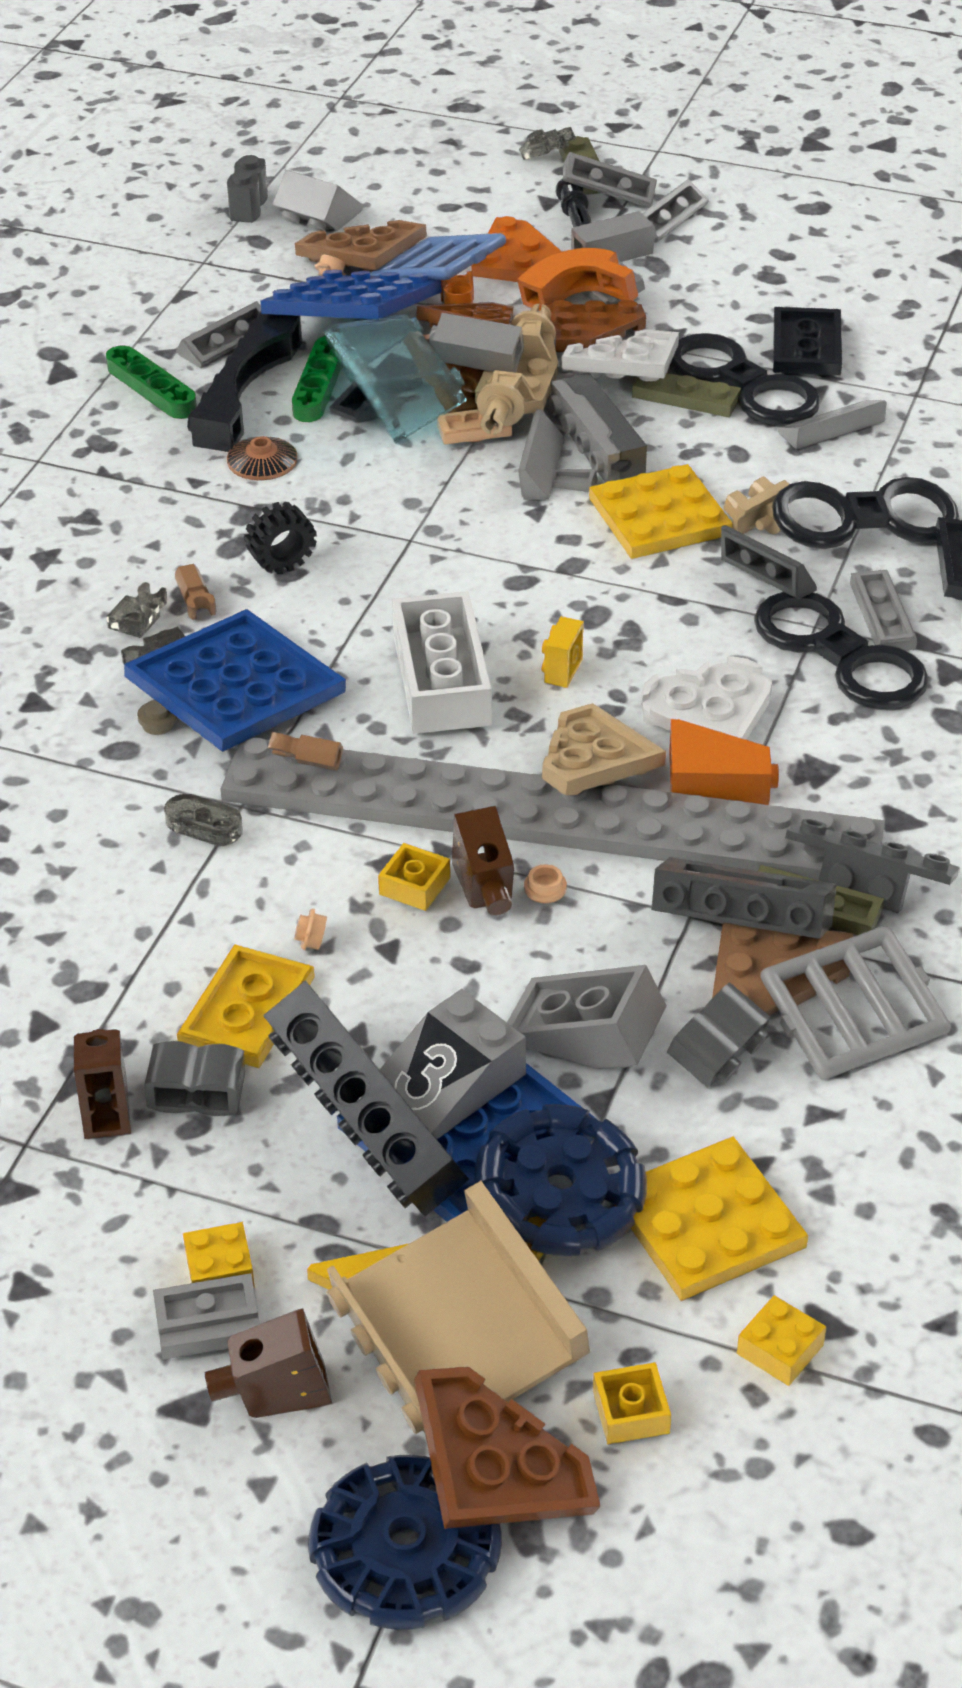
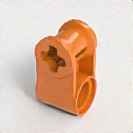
M467 271L466 275H455L449 280H441V302L443 304L473 303V272Z

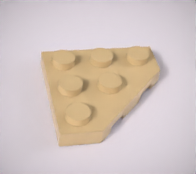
M592 703L560 713L557 730H554L549 744L548 756H545L543 761L542 779L566 796L578 795L583 790L600 785H610L616 780L633 775H643L649 770L665 766L666 751Z

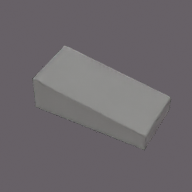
M555 469L552 479L553 487L584 492H589V487L595 486L598 481L596 469Z

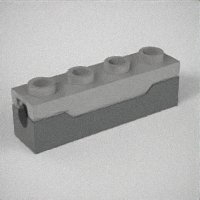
M590 373L551 382V396L548 397V408L551 415L559 420L565 434L571 436L576 443L578 451L586 456L592 469H596V473L598 472L605 482L617 481L646 473L647 445Z

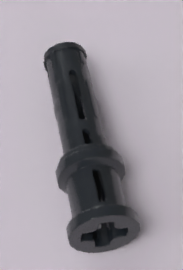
M561 179L556 185L555 192L561 201L563 213L570 216L573 227L592 223L587 211L589 201L586 194L583 193V187ZM568 185H571L573 191L569 190Z

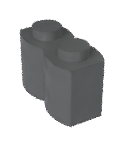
M246 155L235 163L234 173L227 179L229 217L231 221L253 223L259 218L261 206L268 199L266 162L264 158Z
M729 982L673 1038L667 1053L707 1088L717 1079L725 1083L742 1063L737 1058L745 1051H748L751 1055L754 1054L768 1038L769 1033L764 1029L771 1017Z
M167 1041L154 1044L144 1084L146 1107L165 1113H182L190 1110L211 1116H228L238 1113L245 1078L244 1050L226 1044H212L201 1047L181 1041Z

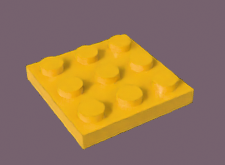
M689 464L676 465L651 473H641L634 477L607 481L604 484L589 487L590 501L631 559L721 538V527L727 525L732 528L733 526L731 520Z
M734 1136L646 1171V1201L643 1210L635 1213L633 1217L635 1224L631 1230L680 1301L807 1248L808 1234Z

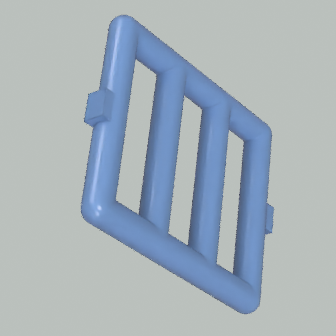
M501 233L428 237L379 269L373 270L371 276L380 277L379 274L398 272L399 277L409 278L410 274L426 273L428 274V279L449 280L471 265L481 262L487 255L502 247L506 243V237Z

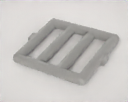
M887 926L879 927L767 967L761 972V980L782 1014L780 1025L788 1037L795 1036L816 1074L822 1079H829L944 1036L951 1029L949 1020L927 987L930 978L922 966H914L892 929ZM879 946L883 948L926 1017L927 1023L908 1030L906 1029L860 953ZM842 959L844 960L888 1032L889 1037L870 1044L867 1043L822 969L823 966ZM805 973L851 1051L830 1059L828 1058L785 986L784 980Z

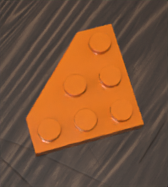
M510 216L496 217L488 234L501 233L505 235L506 243L487 255L481 262L471 265L475 277L517 282V279L531 266L546 257L562 251L527 221L516 220Z

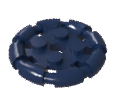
M549 1104L543 1105L542 1110L530 1113L528 1109L518 1111L494 1127L489 1133L490 1142L488 1145L481 1146L477 1155L474 1172L475 1184L479 1181L483 1182L522 1239L532 1245L531 1250L554 1256H579L581 1250L594 1248L595 1251L602 1250L626 1235L635 1224L633 1218L635 1213L643 1210L647 1194V1175L645 1166L637 1162L638 1149L617 1125L608 1119L601 1122L589 1116L590 1111L571 1105ZM546 1129L549 1137L537 1140L534 1131ZM580 1133H583L593 1138L594 1141L592 1145L590 1141L586 1137L580 1135ZM505 1152L517 1157L516 1163L504 1157ZM619 1166L620 1171L618 1173H608V1167ZM553 1175H563L569 1178L573 1185L566 1189H559L551 1185L548 1178ZM512 1189L513 1196L502 1193V1191ZM604 1200H606L616 1205L617 1207H611L609 1209L607 1207L602 1206ZM531 1213L545 1219L546 1222L541 1227H538L528 1222ZM584 1224V1230L576 1231V1226Z
M394 1455L387 1456L386 1462L370 1467L368 1463H364L336 1481L326 1492L327 1502L324 1507L317 1508L314 1513L308 1535V1552L310 1562L317 1564L319 1570L316 1574V1579L323 1592L337 1607L350 1616L359 1613L369 1617L370 1625L387 1629L410 1630L425 1628L424 1621L440 1616L446 1621L473 1604L487 1587L485 1578L488 1573L496 1571L502 1547L500 1523L444 1529L438 1495L436 1492L428 1489L430 1485L436 1487L430 1457ZM392 1482L397 1491L379 1497L377 1487ZM356 1511L353 1519L344 1516V1513ZM401 1529H411L419 1535L415 1542L408 1545L397 1544L390 1537L394 1532ZM352 1549L353 1557L338 1561L339 1553ZM457 1554L468 1559L469 1564L467 1567L454 1563ZM371 1581L384 1587L379 1597L366 1592ZM433 1585L436 1594L418 1599V1594L427 1592Z

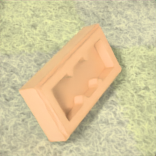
M478 409L437 415V427L444 445L461 442H480L485 439L512 436V425L503 426L499 434L493 435L495 426H493L490 434H487L481 428L483 417Z

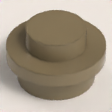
M151 700L142 705L137 712L139 724L145 732L152 735H161L169 732L177 721V717L156 700Z

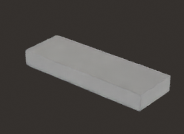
M888 570L851 573L850 585L874 644L898 647L905 651L916 650L917 637Z

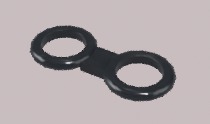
M701 333L680 338L669 366L679 376L688 375L699 380L714 383L723 382L729 386L741 388L738 400L742 411L751 419L763 424L785 426L811 418L818 412L821 403L817 389L808 381L791 375H767L766 369L747 359L741 345L723 335ZM711 348L725 352L732 360L720 367L701 368L688 364L681 356L694 349ZM781 389L799 394L805 399V403L792 410L779 411L759 405L754 400V397L767 390Z
M914 477L892 479L880 487L879 491L847 492L846 496L836 488L826 484L801 481L789 484L780 490L772 503L773 519L780 530L794 542L809 548L818 549L841 546L853 537L856 529L886 528L897 537L912 543H936L935 526L928 528L914 526L896 515L891 507V499L897 495L909 493L928 498L938 506L944 518L959 519L958 507L949 493L935 483ZM801 498L821 500L837 511L841 517L842 525L833 531H812L802 527L793 519L789 513L788 504Z
M780 592L769 596L757 608L754 616L757 632L767 643L787 651L798 653L816 652L837 667L835 678L838 688L850 700L864 707L880 710L899 709L913 704L926 691L929 677L925 665L915 655L893 646H868V640L845 626L842 610L825 596L813 592L797 599L785 592ZM802 607L821 613L828 620V626L814 634L795 635L778 629L771 622V617L776 612L786 608ZM884 662L904 669L910 675L912 681L905 688L897 691L879 692L861 686L853 678L852 672L859 666L867 663Z

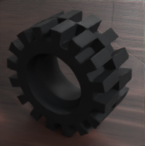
M279 502L272 503V510H269L267 506L261 509L264 513L262 516L259 517L255 513L252 517L255 524H247L246 530L249 534L244 535V541L247 543L245 545L247 550L262 569L271 574L273 571L277 574H283L284 568L288 572L293 571V564L296 562L299 566L305 563L302 559L304 555L307 557L311 556L313 552L309 547L316 546L317 541L314 537L317 536V532L313 528V524L295 504L292 506L289 502H284L283 506H281ZM289 531L283 541L272 545V542L278 535Z

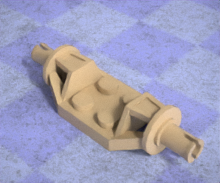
M536 304L530 311H523L517 314L510 323V325L522 327L524 350L516 373L484 370L475 390V403L483 417L481 428L487 434H490L493 426H495L493 435H497L502 431L503 426H511L517 423L523 414L534 413L536 409H542L543 411L551 393V382L556 381L558 376V358L554 345L556 331L554 324L550 320L551 311L546 305L542 304L541 310L538 312L539 304Z

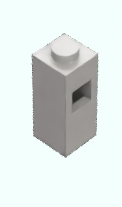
M640 211L571 228V249L601 248L616 252L618 260L623 262L653 254L654 240L657 236L656 228L653 222L649 221Z
M447 313L441 314L438 325H433L429 337V345L434 348L436 361L493 372L499 370L516 373L524 350L522 327Z

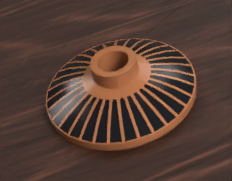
M260 436L243 440L234 445L227 455L229 469L237 476L249 480H271L289 473L297 463V451L294 446L276 437Z

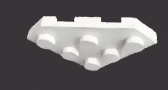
M645 329L635 331L634 336L623 341L621 336L616 335L596 339V344L584 349L580 343L568 345L562 356V370H571V373L575 375L595 372L605 373V376L609 378H623L625 375L639 376V379L643 381H657L659 378H664L678 347L679 332Z

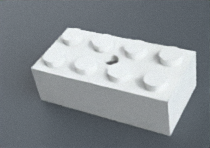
M469 591L392 599L394 639L413 734L492 726V688Z

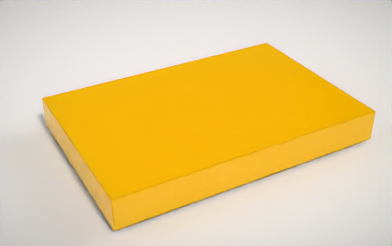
M234 944L179 1029L177 1041L197 1047L212 1044L234 1046L244 1050L245 1065L260 1068L274 1045L268 1037L274 1029L263 1015L305 980L310 985L315 978L314 966Z

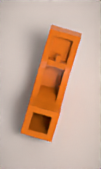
M577 248L553 254L531 266L517 279L523 305L532 308L534 305L539 304L538 311L541 310L542 304H552L554 301L564 300L571 295L585 291L603 292L620 300L633 301L639 296L633 270L619 265L616 252L601 248Z

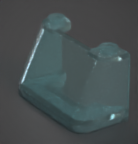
M406 314L384 317L379 320L368 319L331 326L323 331V335L348 380L351 383L355 381L369 400L376 415L379 418L381 417L389 436L395 444L467 401L461 390V387L465 386V382L455 367L449 369L422 335L425 332L415 316L409 318Z

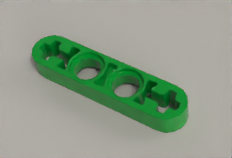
M327 335L315 341L292 396V412L296 420L313 422L323 416L345 361V343L342 338Z
M120 345L112 347L106 352L109 373L170 417L185 419L188 418L191 411L196 409V394L191 388L134 348Z

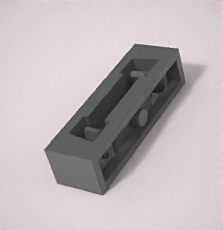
M669 857L655 868L651 910L820 939L833 923L837 884Z

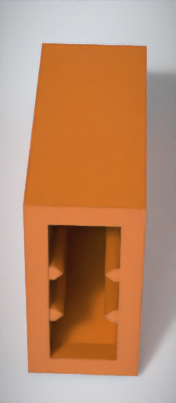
M671 719L669 743L670 792L769 805L770 789L778 788L779 766L778 764H771L770 747L680 719Z

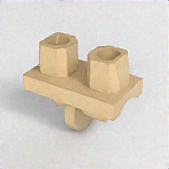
M763 476L755 480L750 486L748 495L751 498L748 499L738 490L729 494L725 501L724 510L733 518L732 528L743 534L755 527L759 530L765 529L770 534L781 532L773 519L772 503L777 493L789 485V483L783 480L774 485Z

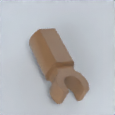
M195 564L178 567L175 571V580L187 604L189 618L192 620L197 619L196 610L201 608L208 609L211 616L216 615L215 598L208 592L198 567Z
M272 732L268 748L273 750L272 754L294 757L300 764L334 771L338 770L343 754V746L340 742L302 734L300 738H294L282 733Z

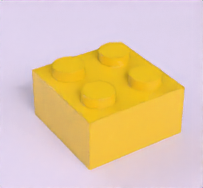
M560 616L557 624L552 625L549 638L545 639L542 644V653L545 654L541 671L544 672V683L568 688L583 660L584 621Z
M403 843L378 875L379 895L426 911L451 878L450 859Z
M243 1222L183 1233L191 1283L251 1273L255 1288L253 1268Z
M773 1295L738 1335L737 1354L790 1386L824 1346L826 1326Z
M656 1362L593 1373V1394L607 1444L670 1434L671 1412Z

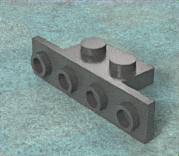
M803 819L802 822H796L787 830L785 838L825 849L819 881L834 883L837 886L884 898L883 909L899 913L902 910L911 874L950 885L957 878L960 867L950 864V860L944 856L929 853L923 857L909 853V848L899 843L884 842L881 845L867 841L868 837L860 832L845 830L839 833L828 830L825 823L813 819Z

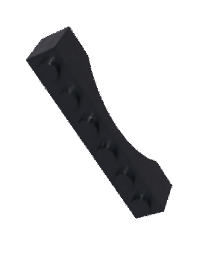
M260 311L256 319L251 321L248 331L243 338L239 339L236 349L231 356L227 357L224 367L219 374L217 373L214 376L212 385L207 392L202 394L200 403L188 416L187 428L192 433L194 447L229 452L234 445L239 443L244 435L242 404L239 401L241 394L262 373L292 360L302 344L301 316L261 314Z

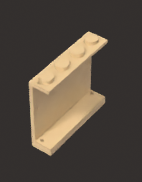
M482 1181L464 1190L468 1207L467 1211L351 1278L346 1279L345 1276L341 1278L334 1265L327 1269L332 1288L326 1291L330 1303L340 1318L348 1314L355 1327L351 1329V1333L355 1342L365 1356L373 1353L378 1360L380 1366L375 1368L377 1375L390 1395L398 1391L406 1404L401 1407L402 1413L415 1434L422 1430L425 1433L414 1378L419 1370L470 1367L486 1379L483 1383L485 1386L509 1402L511 1398H516L590 1353L586 1327Z

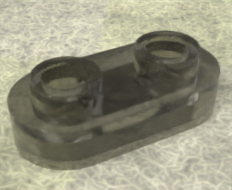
M179 794L170 798L165 803L166 825L176 833L218 846L234 843L243 833L242 816L234 807L194 794Z

